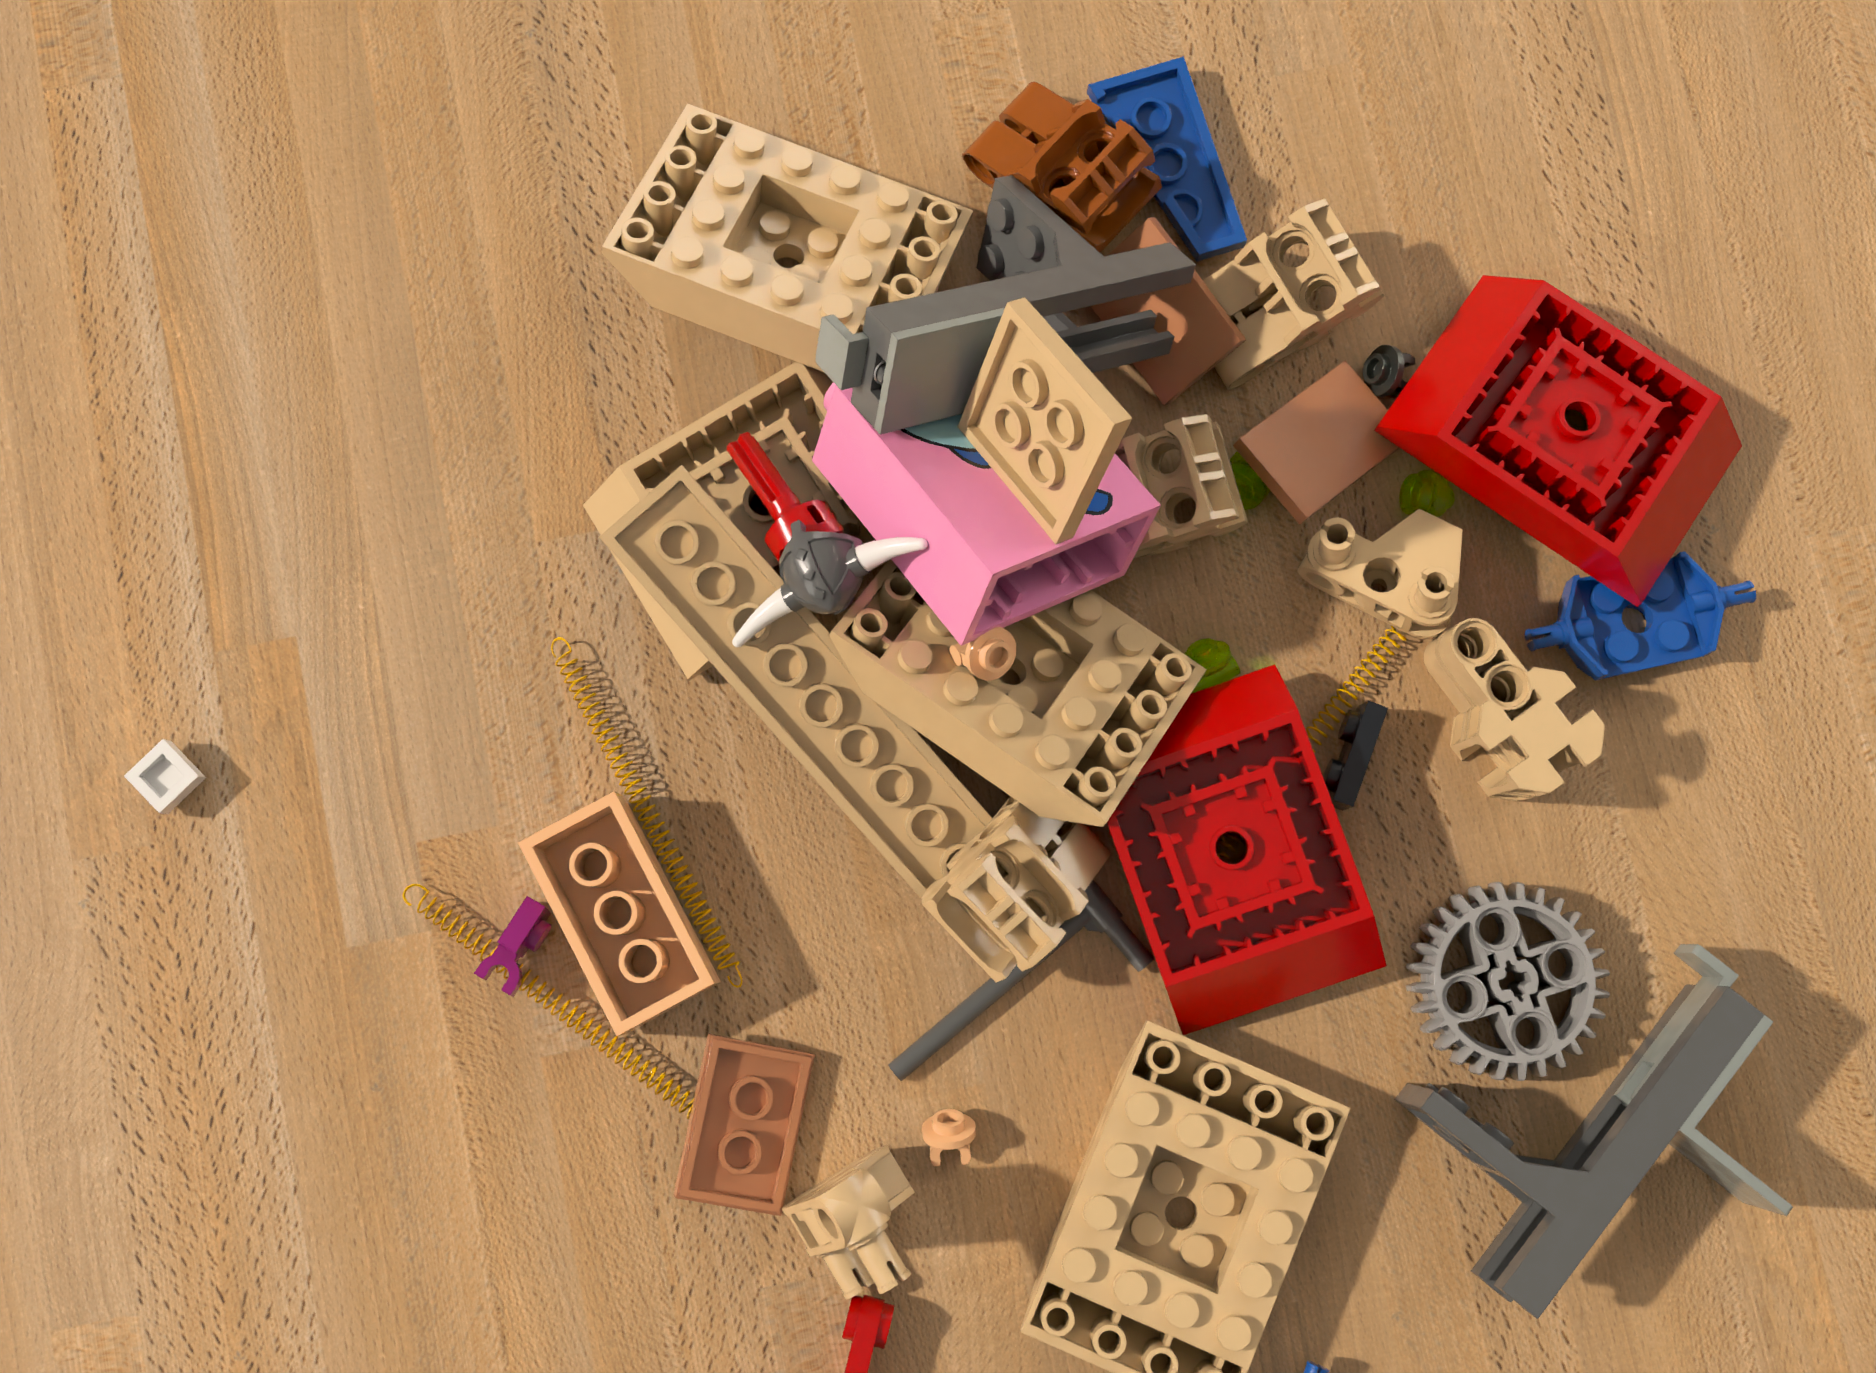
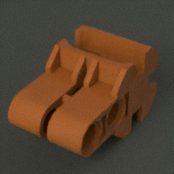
M1030 82L999 115L1000 121L994 120L962 154V158L970 171L992 189L995 178L1013 175L1099 253L1106 248L1162 188L1160 177L1145 168L1155 162L1153 150L1134 127L1120 119L1115 124L1116 129L1105 123L1101 107L1094 102L1086 99L1073 105L1037 82Z

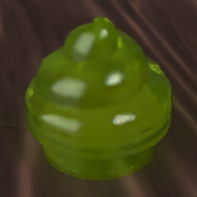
M1422 470L1417 474L1408 475L1402 483L1399 494L1401 510L1408 515L1421 509L1431 515L1440 517L1447 509L1453 506L1455 501L1453 490L1449 487L1447 480L1437 472Z

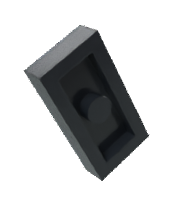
M1368 700L1359 705L1356 711L1348 710L1338 734V739L1345 741L1339 759L1335 760L1332 758L1323 775L1334 808L1343 811L1354 807L1388 710L1387 707Z

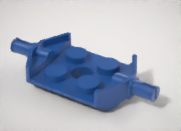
M1683 551L1670 558L1646 598L1638 607L1593 577L1580 578L1579 575H1574L1565 584L1558 606L1557 621L1552 625L1526 629L1525 640H1532L1527 644L1530 651L1558 645L1559 649L1565 648L1577 668L1595 681L1705 657L1711 654L1717 648L1724 610L1727 607L1755 602L1756 590L1748 592L1754 588L1753 583L1749 580L1725 587L1717 586V583ZM1625 608H1634L1644 615L1646 619L1644 632L1635 633L1625 627L1622 621V613Z

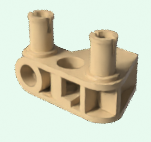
M1418 509L1372 542L1355 534L1352 524L1346 519L1339 517L1331 518L1311 538L1307 553L1297 571L1305 581L1319 590L1411 636L1420 639L1435 638L1448 628L1458 602L1463 529ZM1382 584L1385 587V592L1373 591L1371 586Z
M887 1145L868 1152L802 1193L782 1208L785 1216H789L807 1248L805 1250L809 1257L816 1256L817 1259L823 1257L846 1300L862 1292L863 1286L867 1288L874 1282L879 1294H883L899 1285L897 1282L899 1279L904 1281L911 1275L910 1270L905 1267L884 1230L888 1227L886 1222L890 1219L891 1211L915 1192Z

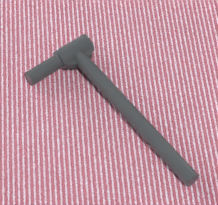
M1092 880L1085 890L1089 902L1079 915L1062 923L1059 928H1062L1066 934L1051 952L1035 966L1025 971H1021L1016 965L1006 979L995 982L990 978L889 1063L888 1066L897 1078L903 1081L1083 927L1088 931L1105 932L1138 972L1154 960V957L1121 919L1123 914L1097 883Z

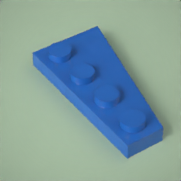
M1184 56L1088 84L1087 95L1092 102L1101 107L1106 124L1116 129L1115 124L1120 119L1134 127L1153 150L1155 162L1145 168L1160 177L1162 188L1154 197L1196 262L1244 248L1247 238Z

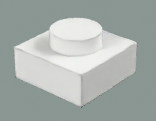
M162 739L124 775L159 813L166 815L206 778L172 741Z

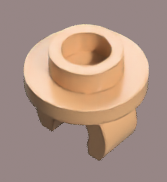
M943 1109L929 1117L922 1125V1137L924 1142L930 1146V1160L933 1166H940V1153L942 1150L958 1149L960 1151L962 1165L969 1164L971 1159L970 1143L976 1136L974 1120L955 1109Z

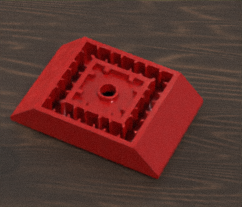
M1483 275L1374 430L1636 607L1641 605L1742 447L1723 398L1545 280ZM1576 410L1580 412L1587 420V430L1578 431L1570 427L1565 419V411Z
M1274 664L1191 693L1107 821L1183 1036L1387 966L1373 910L1298 708L1276 665ZM1235 832L1245 839L1247 853L1239 863L1228 864L1217 856L1215 846L1222 834Z

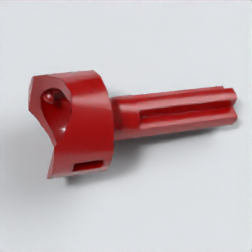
M749 432L740 434L737 441L730 442L727 445L726 450L775 521L766 533L764 541L778 562L785 546L792 538L791 524L797 520L805 524L806 532L842 533L844 531V528L825 501L817 499L801 504L755 437L751 436Z

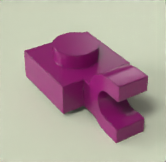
M526 896L497 941L499 943L498 947L491 956L485 958L479 964L474 974L486 981L495 968L506 967L509 977L501 990L514 997L522 982V970L517 961L520 957H524L528 949L536 952L542 945L552 927V924L547 922L551 912L542 904Z

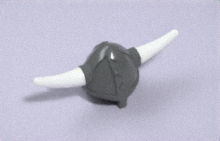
M800 520L791 524L792 538L785 546L779 559L780 577L784 584L767 598L747 619L733 638V645L737 648L742 647L767 625L790 612H797L804 607L820 614L837 615L842 613L855 599L864 575L892 558L914 551L925 550L928 546L927 540L916 537H895L863 543L859 538L848 534L819 531L806 532L804 523Z

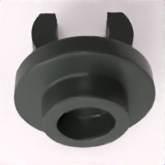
M1381 345L1371 353L1364 363V383L1375 396H1398L1408 383L1402 379L1404 368L1415 365V358L1410 354L1401 353L1397 347Z

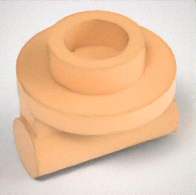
M996 627L961 646L959 643L950 646L949 651L957 666L964 665L979 679L991 681L1000 678L1011 668L1016 656V642L1009 631L1002 627Z

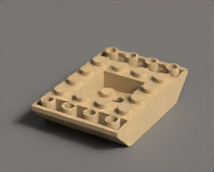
M687 104L602 245V254L651 307L824 372L815 360L821 318L834 314L852 334L863 332L867 307L936 293L972 218L973 210ZM790 257L797 260L800 264L792 268L780 266L776 260Z
M799 362L792 363L623 463L583 504V507L601 535L682 465L780 576L779 562L764 541L766 533L775 521L771 515L762 516L751 510L750 502L756 492L726 450L727 445L730 442L737 441L740 434L749 432L751 436L755 437L801 504L817 499L825 501L844 528L842 534L859 538L863 543L876 541L812 461L827 413L823 403L824 397L833 381L825 372ZM611 551L687 679L690 681L713 667L710 661Z
M892 559L888 560L829 635L862 693L1038 816L1103 827L1207 669L1101 596L1089 590L1004 627V629L1012 634L1016 642V656L1011 669L1018 674L1020 684L1010 685L1003 682L1000 678L991 681L979 679L966 666L956 665L949 649L950 646L958 643V641Z
M1146 1020L1120 1068L1039 1267L1021 1326V1333L1112 1373H1247L1351 1108ZM1177 1197L1190 1199L1195 1208L1192 1221L1183 1227L1170 1225L1165 1216L1168 1203Z

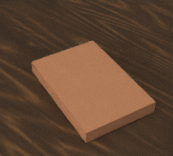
M1149 217L1108 255L1169 242L1177 249L1179 248L1156 217ZM1195 270L1191 283L1091 306L1101 321L1152 310L1157 315L1153 328L1158 333L1169 331L1175 336L1169 354L1133 363L1163 405L1171 404L1246 341L1244 335Z
M1346 360L1241 436L1233 445L1299 525L1399 449L1398 446L1374 431L1388 409Z
M708 1033L673 1193L675 1198L781 1216L815 1057L813 1053Z

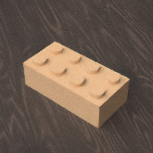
M613 791L518 842L616 1036L633 1031L721 983L625 796Z

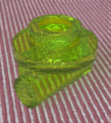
M1237 451L1231 457L1230 463L1244 510L1252 509L1258 506L1271 490Z
M1210 638L1201 639L1192 643L1184 653L1207 669L1191 693L1226 682L1241 673L1236 660L1232 656L1229 645L1223 641Z

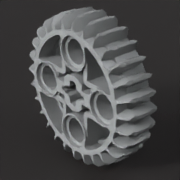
M1501 882L1488 884V896H1486L1483 888L1479 885L1469 887L1470 903L1460 894L1450 896L1449 901L1454 912L1452 913L1445 907H1436L1432 912L1441 924L1436 926L1423 923L1419 927L1430 938L1429 942L1412 943L1410 945L1411 949L1423 955L1422 962L1408 963L1406 965L1407 970L1421 974V982L1406 985V990L1422 993L1423 1001L1411 1006L1410 1010L1414 1013L1429 1014L1430 1019L1420 1026V1030L1423 1033L1437 1031L1441 1033L1433 1044L1436 1050L1445 1051L1454 1046L1449 1059L1450 1062L1456 1065H1463L1470 1057L1468 1070L1470 1073L1481 1075L1489 1064V1077L1491 1079L1504 1080L1508 1068L1513 1080L1524 1081L1526 1080L1528 1065L1533 1075L1538 1077L1547 1076L1545 1060L1556 1068L1562 1069L1566 1067L1567 1064L1561 1051L1565 1050L1573 1055L1583 1054L1584 1051L1575 1038L1577 1036L1586 1038L1597 1037V1034L1586 1025L1588 1018L1604 1019L1606 1017L1605 1013L1593 1007L1594 999L1610 997L1608 991L1596 988V979L1609 976L1610 972L1606 969L1594 968L1592 960L1603 955L1605 951L1601 948H1587L1585 944L1595 934V930L1592 928L1575 930L1574 926L1582 916V913L1570 911L1561 916L1560 912L1565 900L1560 897L1549 899L1544 905L1546 890L1543 888L1530 889L1526 897L1525 885L1520 882L1511 883L1507 895ZM1515 914L1526 916L1540 923L1554 935V939L1540 941L1527 946L1520 922ZM1486 915H1490L1495 919L1499 929L1497 938L1490 944L1483 940L1479 932L1480 921ZM1459 933L1470 965L1441 973L1447 948ZM1556 950L1562 953L1566 961L1565 972L1557 979L1548 968L1549 957ZM1516 957H1526V959H1517ZM1506 972H1512L1515 981L1508 984V989H1501L1499 980L1506 977ZM1458 982L1464 987L1467 999L1462 1009L1455 1012L1448 1005L1446 995L1449 987ZM1571 989L1567 1010L1556 1027L1545 997ZM1487 1002H1498V1004H1488ZM1488 1016L1495 1040L1500 1048L1491 1047L1477 1041L1468 1035L1458 1024ZM1527 1018L1534 1026V1037L1528 1045L1523 1047L1519 1044L1515 1031L1518 1023L1522 1019Z

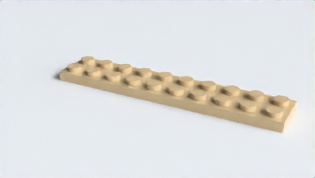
M682 465L679 466L603 532L599 538L922 899V895L933 882L945 877L950 872L946 865L953 856L977 834L981 833L993 818L911 726L862 693L830 639V633L806 607L797 612H790L775 620L755 634L742 647L737 648L733 645V638L747 619L767 598L781 588L784 582Z

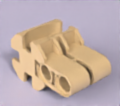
M1325 198L1305 205L1289 215L1288 218L1291 222L1270 236L1264 232L1251 240L1234 257L1233 261L1203 280L1246 338L1244 343L1214 367L1227 390L1246 383L1293 352L1296 353L1318 343L1330 335V329L1349 317L1354 320L1367 312L1384 297L1381 288ZM1297 243L1308 245L1309 256L1302 265L1288 267L1284 264V255L1290 246ZM1323 286L1334 288L1336 290V300L1329 309L1324 311L1311 309L1310 298L1315 290Z
M1207 414L1182 417L1165 423V430L1146 437L1136 433L1122 438L1115 454L1161 504L1133 559L1191 546L1190 541L1207 535L1218 537L1233 532L1248 523L1220 426L1217 422L1212 423L1211 418ZM1179 449L1181 453L1180 465L1175 471L1163 474L1160 470V464L1165 456L1164 454L1169 450ZM1186 498H1193L1196 504L1194 516L1184 524H1177L1174 516L1176 506Z
M1479 618L1466 619L1432 639L1426 646L1424 664L1428 672L1459 711V714L1453 718L1450 747L1461 761L1480 747H1483L1497 766V768L1477 782L1488 797L1521 801L1549 794L1564 783V780L1558 774L1560 771L1579 764L1585 767L1602 755L1605 724L1594 709L1571 724L1555 704L1576 688L1567 674L1562 671L1533 667L1527 671L1495 628L1487 621Z
M1010 796L985 829L953 856L946 865L950 872L929 886L922 895V905L995 982L1006 979L1016 965L1021 971L1032 968L1059 944L1066 934L1059 927L1064 921L1079 915L1089 902L1085 890L1105 864L1111 851L1086 824L1040 817Z

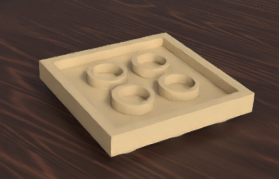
M1024 297L1007 302L958 428L1055 544H1059L1074 537L1132 417Z

